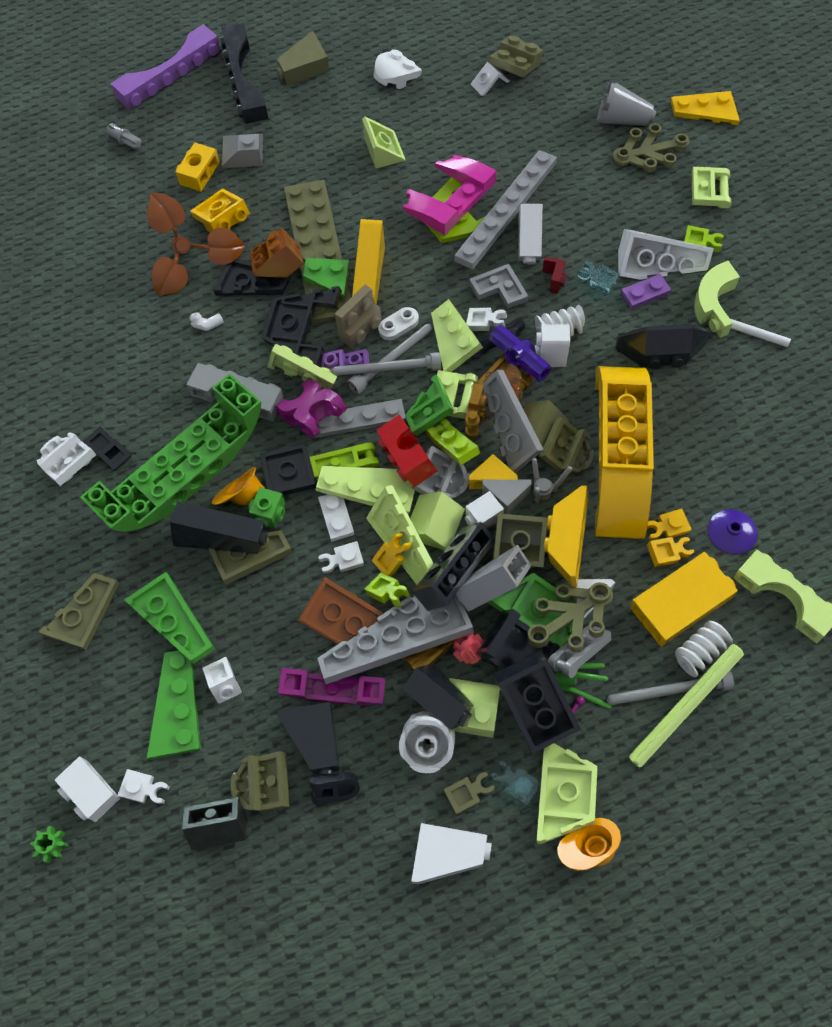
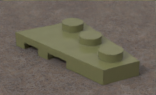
M282 530L268 532L265 546H260L258 554L208 548L225 585L293 553Z
M94 573L73 595L74 598L64 609L61 608L55 614L56 617L47 627L44 625L38 633L86 651L119 585L118 581Z

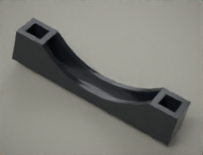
M244 23L222 27L223 36L220 37L222 49H225L223 50L225 61L230 62L226 63L229 76L233 75V77H230L232 89H237L233 92L236 103H240V105H237L240 118L244 117L245 124L269 119L262 91L249 83L242 74V65L247 54L250 52Z

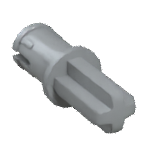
M113 123L109 124L114 130L107 127L106 133L108 136L117 139L121 145L126 144L133 149L141 148L142 141L140 138L131 134L128 129H122Z

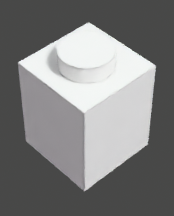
M489 491L466 506L465 520L468 525L482 522L486 528H489L497 523L498 513L504 514V508Z

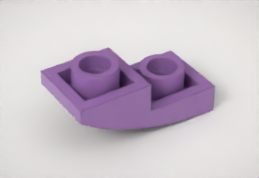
M342 349L324 353L321 368L324 367L332 371L336 366L368 364L369 353L366 349L346 354Z

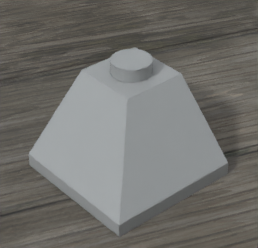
M263 134L223 136L222 168L262 166Z

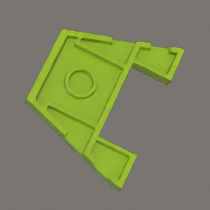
M451 177L432 198L445 203L463 183ZM467 212L446 235L441 234L428 225L427 227L441 243L467 238L485 217L476 221Z

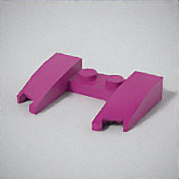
M453 155L451 159L443 162L441 160L435 163L437 169L463 184L445 203L409 189L406 194L409 202L403 205V211L441 234L446 235L496 183V170L473 159Z

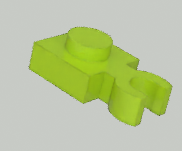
M688 225L684 242L714 248V252H720L722 247L720 243H722L724 235L720 233L710 235L708 234L709 229Z
M380 573L365 588L369 597L384 604L391 599L393 605L397 607L402 605L398 597L410 596L407 588L400 585L398 580L383 573Z

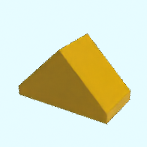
M492 454L469 475V489H482L483 480H518V475Z

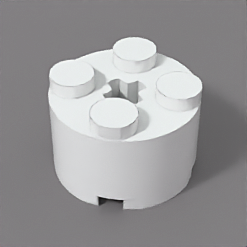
M429 711L415 713L410 716L404 725L399 741L400 755L413 770L420 773H434L451 760L455 744V731L447 727ZM425 739H430L431 744H426Z

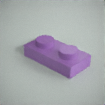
M661 274L621 290V294L631 310L669 295L671 292V288Z

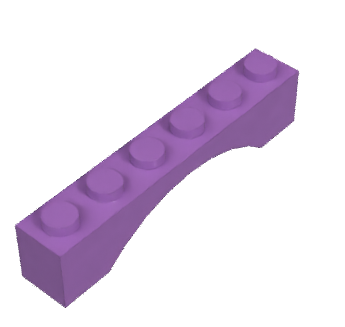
M204 24L188 34L182 48L167 62L146 71L126 73L110 83L115 97L129 110L140 105L142 101L155 95L159 90L169 86L174 80L186 75L188 71L196 66H200L205 60L221 51L218 36Z

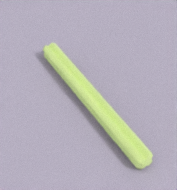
M735 644L730 645L629 755L630 760L636 766L642 767L743 657L742 649Z

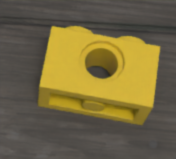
M194 142L190 150L186 152V156L181 164L176 168L175 173L179 184L201 192L220 163L217 150Z

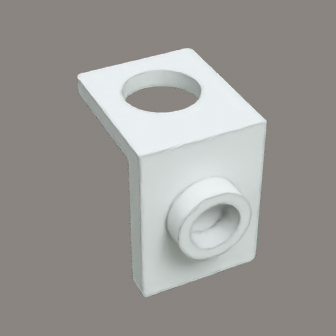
M487 62L471 82V85L481 96H484L498 78L507 83L510 80L499 69Z

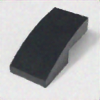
M101 426L83 440V443L90 447L96 456L113 471H116L132 456Z

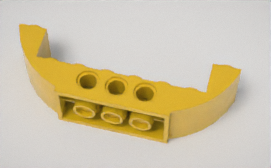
M597 366L595 371V390H599V503L595 513V537L645 539L650 512L654 469L652 382H650V376L646 368Z

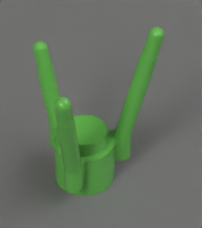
M584 663L578 669L604 668L605 664ZM562 671L555 672L562 691L582 696L590 702L611 709L610 704L570 686V684L576 685L577 678L607 681V676L577 671L576 675L570 678L563 675Z

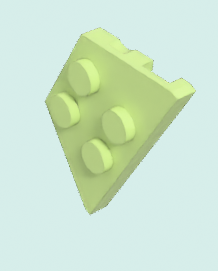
M556 744L544 748L537 844H543L595 824L597 766L588 760L580 759L576 753L569 749L565 750Z

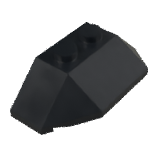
M693 324L643 327L631 330L628 333H619L615 347L619 352L641 367L656 369L660 366L671 365L677 368L687 365L705 346L710 329Z

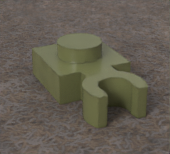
M487 772L479 774L476 781L472 784L469 778L466 777L444 789V793L456 816L479 804L480 799L477 795H489L495 790L494 785L488 788L481 786V781L488 777Z

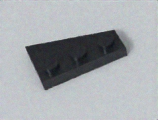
M236 259L226 264L213 291L215 296L283 295L291 276H255L251 262Z

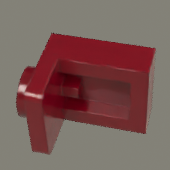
M545 257L542 272L553 274L550 292L558 294L560 286L564 287L567 279V274H564L566 261Z

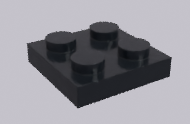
M306 443L260 454L268 490L282 493L284 496L316 488Z

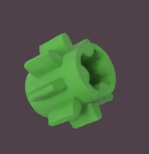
M48 826L47 832L36 831L37 837L34 842L30 843L36 850L33 857L39 859L43 856V862L50 863L53 856L62 858L60 852L63 847H68V844L62 840L66 833L63 831L55 833L56 830L52 826ZM52 840V846L45 848L46 843H50Z

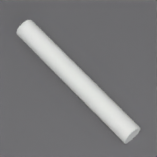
M730 319L733 323L731 329L784 347L789 346L790 338Z

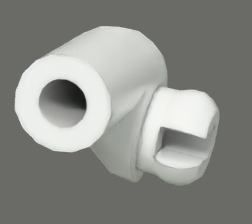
M198 312L190 315L191 325L196 329L209 331L224 323L219 313L208 319L202 318Z

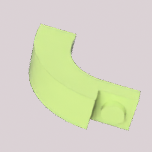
M729 261L713 267L705 274L694 303L699 323L709 322L711 331L716 332L720 338L728 335L733 323L720 306L718 297L734 290L740 278Z

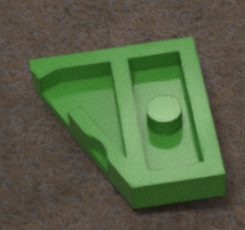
M306 258L303 272L304 281L318 286L323 291L332 290L331 287L340 286L342 290L340 299L345 300L350 266L349 260Z
M436 374L431 378L433 383L427 392H421L416 403L411 406L405 415L412 433L416 436L454 412L443 383Z

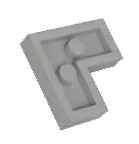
M509 264L469 279V284L478 300L499 293L508 309L528 301L526 291Z

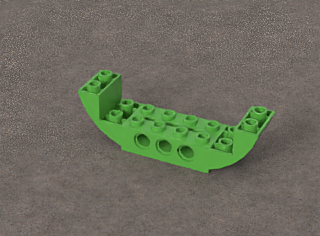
M229 373L212 387L218 403L111 492L99 481L80 498L112 530L120 532L142 529L163 518L165 519L174 511L177 501L185 502L236 458V455L253 432L260 414L262 402Z

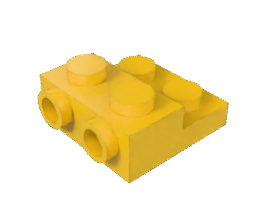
M223 188L190 211L193 218L203 223L209 232L220 227L230 230L233 225L244 221L247 215L250 214L244 199Z

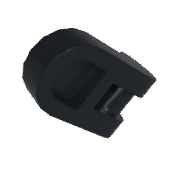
M351 772L330 775L315 773L309 778L310 787L313 789L311 799L316 805L352 799L360 790L358 778Z

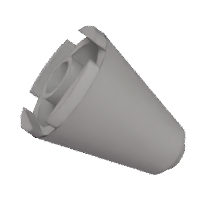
M610 81L604 92L606 95L599 107L597 122L601 124L647 126L649 122H653L656 115L654 105L616 82Z

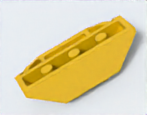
M580 486L554 505L553 515H549L547 521L550 536L545 538L544 552H548L550 562L572 587H578L589 500L587 486Z

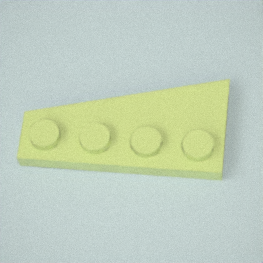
M322 466L315 490L374 506L386 486L392 485L408 515L415 492L408 480L404 483L396 471L398 469Z
M392 485L386 486L366 519L384 543L390 542L391 537L399 533L403 534L400 539L401 546L404 543H411L410 549L401 553L405 559L401 565L415 584L418 585L434 563Z

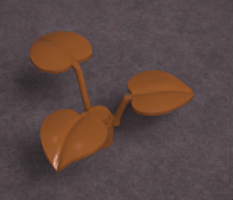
M161 193L150 194L147 208L149 225L160 233H167L171 229H173L174 238L171 241V248L175 251L174 261L164 256L159 258L152 268V284L158 296L176 293L185 287L188 281L187 270L184 266L177 263L179 254H186L190 248L209 249V260L218 265L233 262L243 252L244 243L234 232L227 228L213 229L207 237L209 245L193 244L187 238L178 236L176 226L183 224L185 221L184 209L179 202L170 196Z

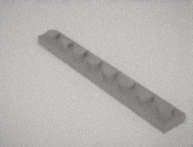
M541 150L535 154L454 255V262L470 269L475 268L519 212L520 205L527 202L557 163L556 156Z

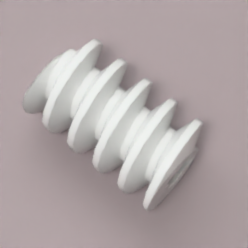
M577 305L575 308L569 307L567 311L565 309H560L558 313L552 311L550 316L546 313L541 318L535 316V326L537 332H541L543 323L545 325L548 323L550 325L553 323L555 325L557 323L559 325L562 323L566 325L568 323L570 325V336H573L575 328L579 334H582L585 316L582 307Z
M707 621L704 627L698 629L697 634H693L689 638L690 640L685 641L682 647L676 649L675 656L679 665L690 676L696 678L698 672L695 668L704 671L706 667L702 661L711 664L713 662L711 656L718 658L720 656L719 650L725 651L727 649L725 642L732 644L733 641L722 625L714 621Z

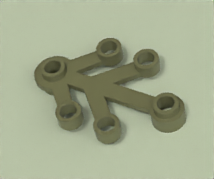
M653 123L649 126L648 135L640 148L633 149L635 143L641 140L642 130L633 128L630 130L629 139L625 146L617 148L613 152L612 157L619 166H626L630 163L643 168L646 172H654L657 162L671 168L675 165L677 159L673 153L662 155L657 152L669 149L684 152L688 149L690 141L686 134L680 133L673 140L652 145L655 138L659 137L661 133V126ZM643 156V157H646L647 159H646V160H643V159H640V158H638V157Z
M602 582L593 584L589 589L569 587L566 584L558 585L556 587V598L561 602L539 598L535 603V610L537 614L542 616L550 612L564 614L546 626L541 624L531 626L528 630V641L533 647L542 648L548 644L550 636L573 621L572 634L568 638V648L573 652H580L584 647V638L582 637L584 614L592 607L593 621L589 623V634L594 638H599L604 634L603 612L604 607L612 602L613 592L611 588ZM566 591L567 594L561 595L559 592ZM596 595H603L604 597H603V598H598V597H595V596H596ZM571 597L584 599L578 604L566 602ZM544 604L547 608L541 609L539 606ZM598 626L601 630L594 631L592 628ZM540 636L543 640L538 641L534 640V638ZM577 640L580 644L573 645L571 642Z

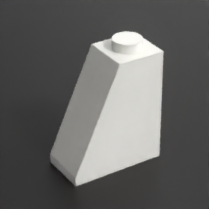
M543 204L520 205L518 216L519 261H523V264L533 265L536 264V261L541 260Z
M421 823L411 882L412 884H422L483 867L484 860L489 861L492 843L486 842L487 835Z

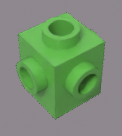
M259 487L255 499H251L248 506L251 518L264 521V528H276L278 521H282L285 514V501L282 493Z

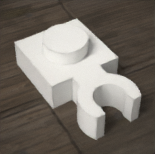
M469 308L466 324L471 331H489L490 326L496 328L502 325L505 327L504 320L499 319H506L507 314L505 310H497L492 313L491 308Z
M357 541L335 547V555L322 554L319 556L320 562H330L327 567L322 568L324 574L331 573L338 566L341 572L364 566Z
M127 769L118 796L144 804L147 796H150L151 800L155 803L164 804L165 800L157 797V791L161 788L169 790L170 786L164 782H157L153 785V776Z

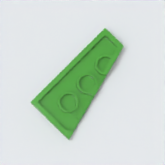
M167 572L124 599L193 664L216 650Z
M179 650L164 653L147 753L148 760L201 750L193 663Z

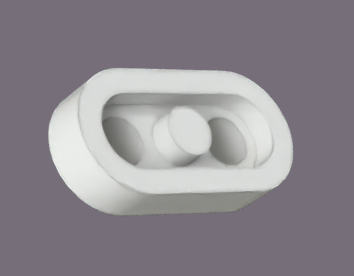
M405 307L385 318L378 326L380 337L384 340H394L415 328L419 322L418 312L413 308Z

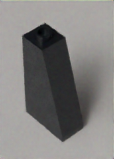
M177 501L170 519L173 546L210 548L221 551L258 554L260 546H265L268 531H264V521L179 501Z

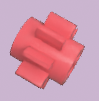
M473 633L455 639L453 648L456 651L453 653L459 662L464 661L466 664L478 662L482 657L476 652L483 643V639L479 634L473 635Z

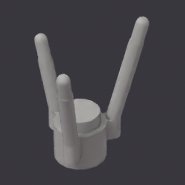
M533 458V494L535 502L547 500L551 497L552 492H557L558 487L569 475L572 467H567L558 480L552 484L547 478L539 477L537 459Z

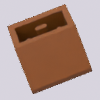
M282 227L278 231L271 232L267 240L261 245H256L250 254L252 270L255 276L288 277L303 264L299 245Z

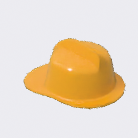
M256 467L250 468L241 477L225 486L215 495L212 504L216 506L230 500L240 506L249 505L251 499H255L259 487L264 488L254 475Z
M595 818V824L571 832L560 841L558 857L565 866L577 871L604 866L612 860L615 851L620 845V830L609 819Z

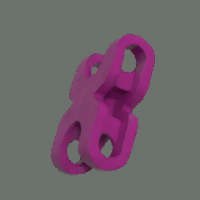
M308 378L301 384L304 392L300 397L290 401L283 399L275 405V408L289 425L293 427L300 426L301 431L305 435L314 438L321 432L317 428L321 419L330 415L339 417L347 408L337 393L330 389L321 390L318 382Z

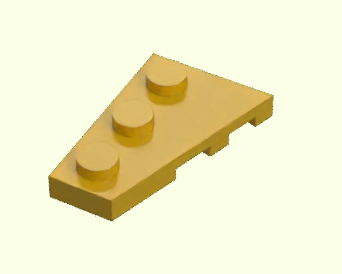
M731 91L671 97L670 102L674 117L695 120L701 118L712 120V122L716 123L722 121L729 122L731 125H739L740 120Z

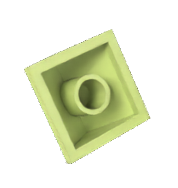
M367 117L362 119L364 139L375 168L406 160L394 130Z
M442 491L421 494L418 497L410 520L423 544L445 550L456 535L465 509Z

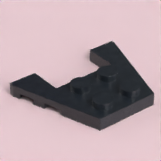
M340 286L331 287L332 290L326 291L321 289L313 290L311 294L301 295L298 293L273 298L261 338L272 346H275V344L286 346L294 354L300 357H307L313 364L320 367L325 350L321 346L306 345L305 340L316 306L337 309L342 293Z

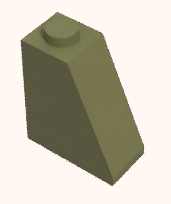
M310 32L277 58L279 68H276L277 75L280 80H284L286 86L330 71L328 56L314 32Z

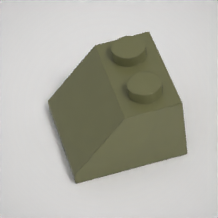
M498 513L494 559L518 545L531 564V567L544 568V542L547 537L548 518Z

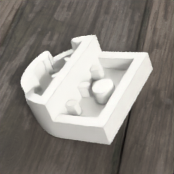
M391 50L390 52L380 54L374 66V78L385 86L388 83L396 84L397 89L404 88L408 80L418 78L422 72V69L416 66L413 61L403 56L398 50Z
M68 433V437L65 438L56 436L49 440L40 450L42 454L41 459L37 460L38 465L59 486L69 481L78 470L89 464L91 459L96 456L94 451L80 441L74 433Z

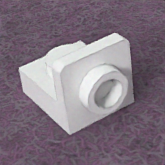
M226 657L203 667L209 689L219 704L242 693Z

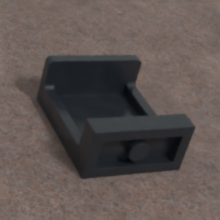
M509 609L501 612L476 653L501 671L539 651L548 660L560 648V645L548 642L542 648L533 647L528 641L529 627L519 620L521 614L514 609ZM537 636V637L534 638V640H538V641H539V640H543V638L540 637V636Z

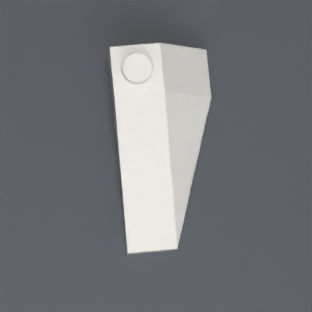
M624 229L618 250V275L642 280L648 279L647 275L661 274L663 277L667 276L668 272L679 271L682 274L708 270L714 248Z

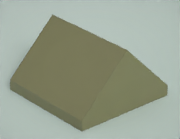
M550 400L528 403L523 408L542 447H544L556 418L563 417L569 421Z

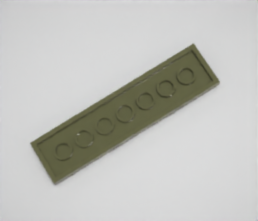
M325 180L284 187L294 240L299 245L303 260L300 269L305 294H311L313 290L320 289L318 286L304 281L303 272L306 258L342 260ZM348 283L345 300H339L337 309L316 306L311 324L336 320L335 313L351 298Z

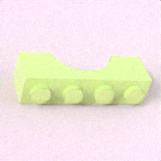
M756 550L733 577V579L753 594L764 590H772L785 595L796 609L797 621L795 627L816 644L832 628V604L825 602L815 594L812 588L796 580L790 571L779 567L769 555Z

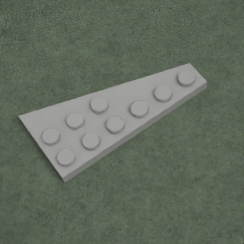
M455 594L447 606L427 611L416 596L406 598L401 602L402 605L400 607L394 606L379 616L376 623L368 628L364 626L357 631L358 635L347 642L342 641L317 658L325 684L474 633L473 626L463 604L458 601Z

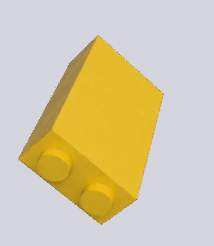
M703 552L634 598L629 608L657 643L663 647L730 601L738 590L734 581L730 577L725 576L719 569L717 561L709 557L706 552Z

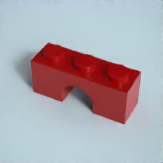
M400 414L376 430L381 437L378 440L379 444L385 452H390L387 457L394 467H400L396 471L404 483L408 480L415 488L438 472L419 443L409 449L418 441Z

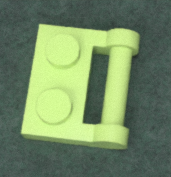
M693 167L692 205L730 208L731 198L729 197L728 188L730 170L727 168ZM715 178L720 180V195H715Z
M438 370L437 376L440 377L454 409V412L448 416L466 419L469 400L474 384L478 381V376L472 373L464 375ZM459 384H465L461 404L458 408L454 407Z

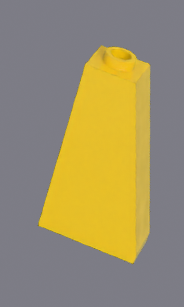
M361 219L352 294L353 296L364 285H367L372 289L373 302L377 304L385 251L382 220Z

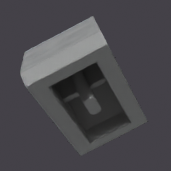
M483 480L482 494L484 495L490 491L504 508L505 514L512 511L530 494L531 480Z

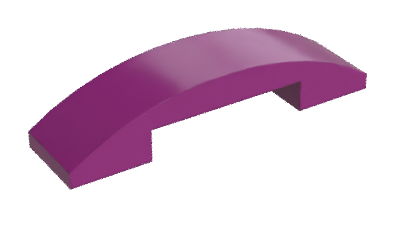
M282 668L278 695L324 703L383 705L385 678L359 676V678L346 677L325 684L322 674L308 673V670Z

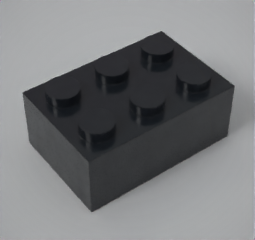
M541 651L493 674L532 754L581 730L547 658Z

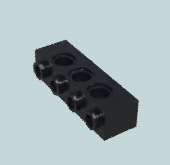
M478 522L461 528L412 591L427 611L447 606L495 542L494 537L484 524Z

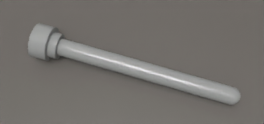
M425 324L379 362L396 360L430 333L432 326ZM379 372L353 375L347 380V385L356 395H359L366 389L367 382Z
M439 352L429 353L425 358L336 366L332 369V374L339 376L421 367L437 371L441 370V357Z
M731 671L715 686L716 689H721L722 691L734 689V679ZM699 679L611 694L607 697V702L610 705L684 693L688 692Z

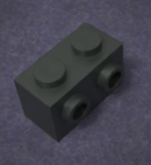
M238 797L184 807L182 831L191 851L246 840V816Z

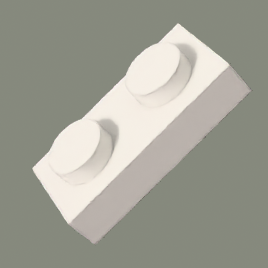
M329 494L318 497L331 542L355 535L344 498Z

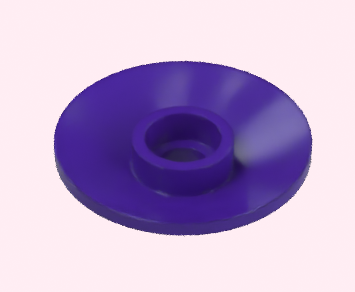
M727 509L716 513L710 519L708 536L713 545L719 550L728 554H742L749 551L756 543L757 528L753 520L745 513ZM730 526H736L738 531H733Z

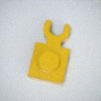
M683 509L659 515V522L648 521L647 529L654 528L656 530L655 534L649 536L650 541L657 540L664 533L667 538H674L690 533L692 530Z
M402 533L393 535L390 542L384 543L372 559V562L378 569L390 577L395 574L405 560L401 553L408 551L411 547L410 542L404 543L402 546L400 545Z
M673 537L650 541L647 547L654 567L674 564L680 561L681 558L690 557L694 553V549L685 550L683 547L690 539L683 537L677 543H674Z

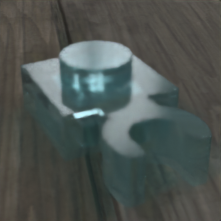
M590 261L584 262V269L588 271L579 269L578 272L579 278L584 280L590 279V286L607 294L611 292L620 277V273L603 265H600L598 269L595 268L594 264Z
M500 760L498 765L504 768L505 774L498 776L492 772L491 778L498 783L505 782L507 786L504 792L527 807L541 782L519 767L514 774L511 772L510 766L505 761Z

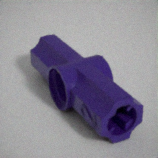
M502 325L497 326L490 334L489 340L505 353V358L512 367L521 366L538 382L545 380L550 374L552 367L536 354L535 347L529 340H519Z

